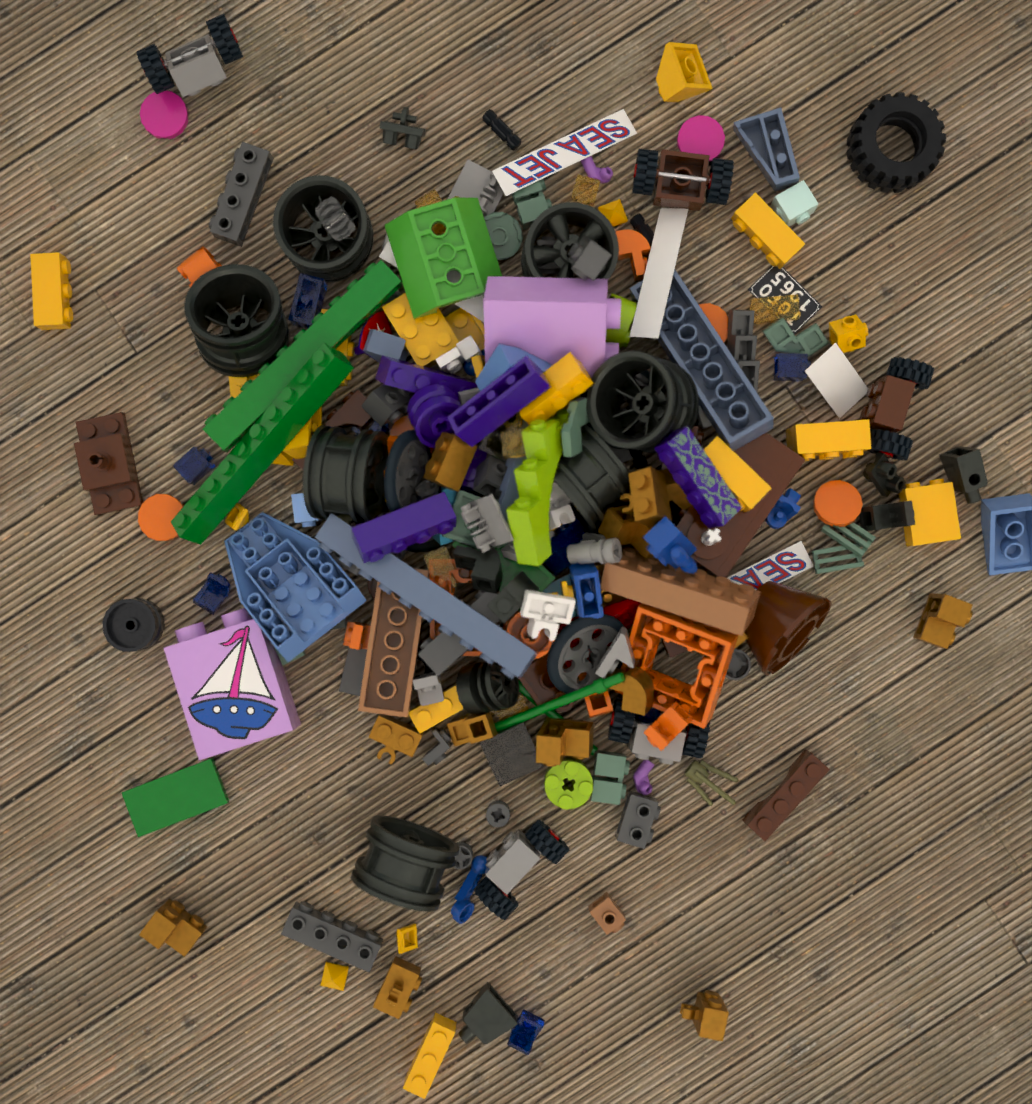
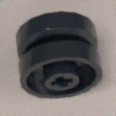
M144 598L122 599L112 604L106 611L102 621L103 633L107 642L115 649L124 652L144 650L155 645L162 637L165 628L164 616L160 608L152 601Z

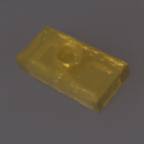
M798 294L750 300V310L755 311L754 324L775 322L781 317L785 321L799 320L801 318Z

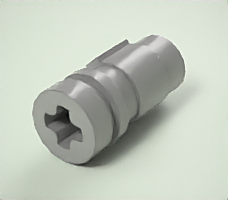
M617 538L600 539L598 542L595 540L580 541L578 544H570L567 548V558L571 564L619 563L622 557L621 544Z

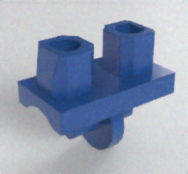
M788 488L766 517V523L773 529L782 528L789 519L799 512L801 507L797 505V502L801 495Z

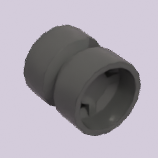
M735 648L726 678L741 680L750 672L751 661L747 653Z

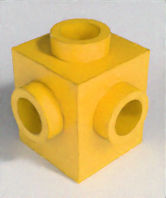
M857 315L846 316L829 322V342L831 345L836 342L843 353L866 347V336L869 334L868 327L865 322H861Z

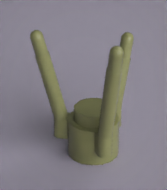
M695 759L684 773L688 777L686 781L696 789L709 806H712L713 802L698 783L701 785L704 782L725 800L735 805L736 801L707 778L709 773L706 770L734 782H738L739 779L707 764L703 760L698 762Z

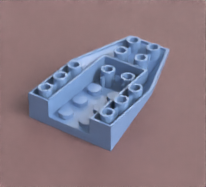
M264 512L260 513L224 541L241 604L287 662H290L367 601L359 588L333 557L319 547L320 542Z

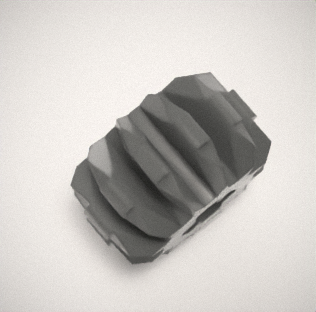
M330 197L327 200L325 199L315 208L320 222L336 241L340 242L342 239H346L355 231L354 222L336 198Z

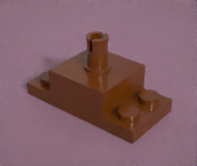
M120 412L76 421L79 442L74 443L82 487L84 491L90 492L94 515L140 507L143 499L125 413Z

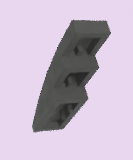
M729 310L728 350L757 392L760 361L755 360L757 336L753 335L755 311Z

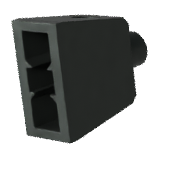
M960 446L939 454L949 482H953L954 491L964 493L967 504L982 500L979 489L987 486L988 481L980 449Z
M487 982L464 1010L462 1019L466 1026L458 1033L466 1044L476 1036L483 1044H488L518 1024V1015Z

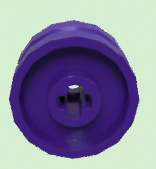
M433 384L423 387L412 396L407 407L408 418L421 443L431 448H435V443L442 432L455 434L447 417L462 406L454 390L446 385Z

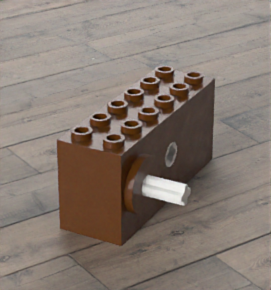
M767 432L734 451L771 487V490L747 513L744 510L739 511L724 526L710 529L701 521L700 515L693 505L686 510L679 508L673 517L676 519L674 525L697 548L691 555L692 559L696 562L697 569L705 571L708 575L727 577L806 460Z

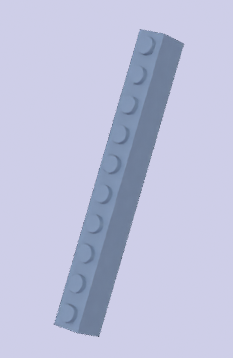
M330 514L315 536L321 542L319 547L330 554L334 550L341 555L338 560L350 568L353 564L360 568L358 573L367 580L371 581L374 578L379 581L378 587L389 595L395 592L401 596L398 600L410 609L413 605L421 610L418 615L430 623L433 619L440 623L439 629L450 637L453 633L461 638L459 643L472 651L475 647L482 653L479 657L492 665L494 661L502 666L500 671L511 679L515 675L522 678L537 656V652L393 554L384 555L377 562L369 561L363 563L352 538V526L336 515Z

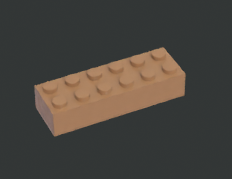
M621 547L622 557L620 562L607 563L604 566L600 584L601 590L740 636L744 634L754 619L761 591L755 590L751 585H739L731 582L726 577L708 575L701 569H697L696 573L690 574L685 573L680 566L676 570L670 564L665 567L657 558L645 559L632 547Z
M415 569L429 579V570ZM377 581L358 711L408 718L423 618L418 615L421 610L414 605L411 609L398 601L401 596L395 592L389 595L378 587L380 582Z

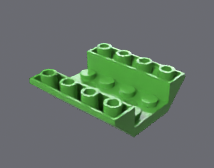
M455 197L407 211L384 225L414 319L437 313V308L480 295H483L484 298L488 276L502 277L478 198ZM437 223L444 225L446 228L445 233L435 235L432 232L433 225ZM452 270L459 272L461 279L456 283L448 281L446 277L448 272Z

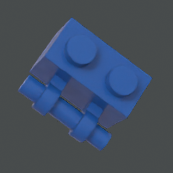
M666 516L663 517L643 537L649 543L646 548L665 567L670 564L675 570L680 566L685 573H696V562L692 559L691 555L697 548Z

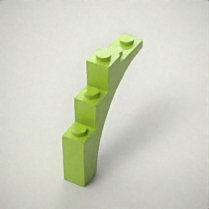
M567 409L559 410L553 418L547 421L543 419L534 420L521 431L527 459L514 470L519 498L506 509L511 534L514 538L513 544L518 564L540 566L552 554L549 537L550 496L554 475L563 452L561 431L563 424L568 423L570 413L567 412Z

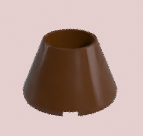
M768 581L757 589L761 593L754 619L744 633L748 637L746 641L761 671L766 676L769 675L767 673L769 671L772 674L778 672L808 643L810 633L815 627L819 629L830 611L832 602L828 598L773 581Z

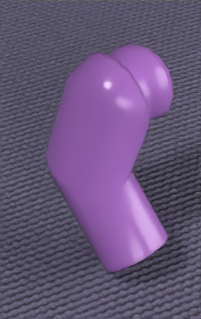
M592 156L581 160L587 177L590 180L602 184L611 180L613 176L611 168L596 167Z
M643 760L633 774L635 788L643 795H649L652 792V785H650L648 774L655 764L650 760Z

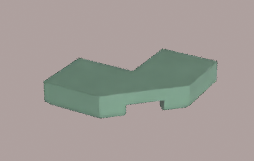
M781 317L762 330L773 349L777 352L809 357L829 344L817 323H813L795 336L785 319Z
M580 397L569 403L567 412L570 413L568 423L563 424L561 431L564 457H573L583 451L580 427L590 422L586 409V397Z

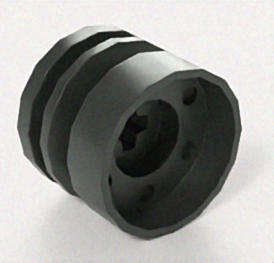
M484 661L463 666L458 672L456 680L459 701L463 708L473 715L510 708L518 700V677L515 675L511 679L500 671L502 666L495 661L492 665Z

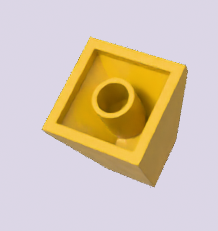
M675 42L665 44L656 77L659 87L658 91L664 102H679L713 89L697 44Z

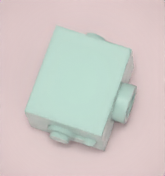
M804 180L776 195L771 203L774 212L789 227L795 223L800 225L806 222L818 206L817 200Z

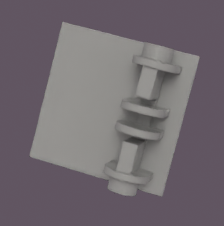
M467 160L448 199L455 197L478 198L483 216L485 217L495 212L504 192L492 171Z
M493 494L471 501L460 507L462 510L460 514L465 524L476 521L467 526V528L470 529L476 525L479 527V529L470 534L473 536L481 532L473 540L477 549H481L482 553L490 550V546L494 547L514 541L510 526L505 522L500 511V505L494 499Z

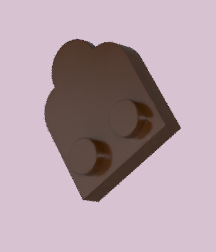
M548 653L531 663L522 678L518 677V680L537 706L565 695V693L553 685L547 671ZM564 663L562 669H567L568 666ZM574 702L555 710L559 712L569 711L573 707Z

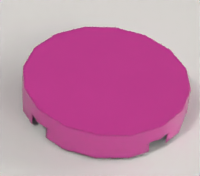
M167 90L159 94L153 92L141 104V123L148 133L154 137L172 139L180 135L187 127L188 108L181 97L174 92Z
M698 115L689 118L683 123L677 135V146L680 152L710 155L709 162L713 158H717L724 147L725 135L723 128L715 119L709 116Z

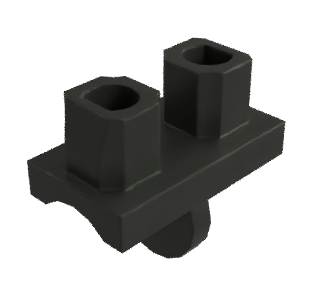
M403 107L402 113L393 112L392 119L399 120L400 124L387 121L380 122V129H383V143L397 145L398 132L406 134L405 147L418 149L421 138L426 134V129L407 125L408 122L415 124L417 122V116L409 115V107Z
M877 452L874 463H868L863 471L865 479L873 482L881 496L888 497L891 491L900 493L906 485L905 479L897 475L896 465L889 462L884 453Z

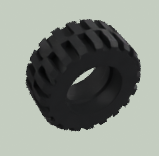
M896 92L893 97L891 94L883 95L880 100L875 99L852 125L850 129L851 134L848 136L846 143L850 147L846 152L847 159H852L853 161L850 164L852 171L857 170L860 174L857 178L861 182L864 180L869 182L868 187L874 190L876 187H880V191L888 193L891 189H893L894 193L902 192L905 188L909 190L923 181L939 164V159L945 151L942 145L946 142V134L941 132L945 126L943 120L938 121L937 116L939 113L937 110H931L928 107L930 103L925 99L921 102L917 100L918 96L914 94L905 97L904 92ZM893 125L905 130L913 140L914 157L906 162H897L887 158L880 151L876 141V132L880 127Z

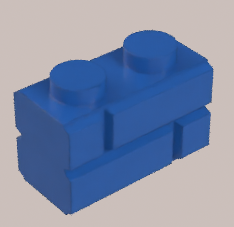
M578 563L570 565L571 585L574 599L576 600L574 607L578 618L593 617L596 619L603 617L599 573L595 564Z

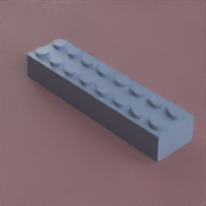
M674 269L660 334L657 340L670 361L681 366L692 377L699 395V406L721 440L735 451L772 430L774 418ZM643 281L630 287L632 301L638 303Z

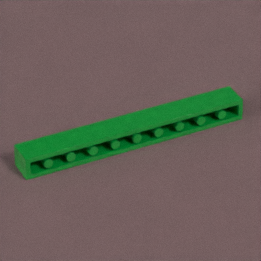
M382 260L377 264L375 262L371 263L365 269V275L359 281L358 279L353 280L346 288L348 291L342 297H335L329 304L330 308L324 314L320 312L311 321L312 326L307 330L302 329L294 337L295 342L280 349L276 354L277 359L273 363H266L258 371L260 375L254 381L248 380L240 388L242 392L236 398L230 397L223 404L222 407L224 409L218 415L214 413L205 421L204 424L206 426L203 430L223 451L228 453L242 439L323 343L337 349L402 287V281Z
M323 343L172 519L171 523L180 538L200 545L207 539L354 369L343 353L326 343Z

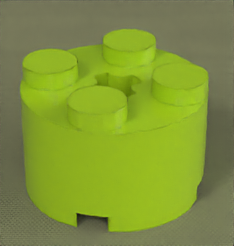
M611 293L610 298H621L620 329H606V342L619 343V349H621L622 346L627 347L631 338L629 337L631 332L629 327L633 324L637 303Z
M564 757L561 765L547 768L544 776V787L547 797L554 805L568 810L582 806L589 799L593 791V780L588 767L581 760ZM565 778L569 781L573 779L571 787L568 785L563 786Z

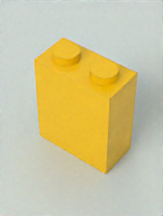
M944 478L929 480V485L920 486V482L908 483L905 485L906 489H902L898 493L899 501H912L915 525L903 526L906 546L961 539L953 482L944 483Z

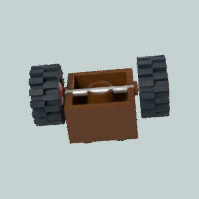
M638 149L632 193L652 196L655 184L654 206L700 211L704 203L707 186L706 203L726 205L732 185L734 162L733 160L713 158L710 173L707 175L710 155L662 149L658 159V151Z
M893 357L891 358L886 376L875 381L874 384H870L867 391L869 401L867 407L864 406L860 415V420H869L871 449L867 451L873 454L881 452L884 453L886 458L889 457L895 460H908L913 440L904 435H898L896 432L901 431L914 389L924 390L929 388L934 373V368L931 365L919 362L918 360L914 361L910 358Z

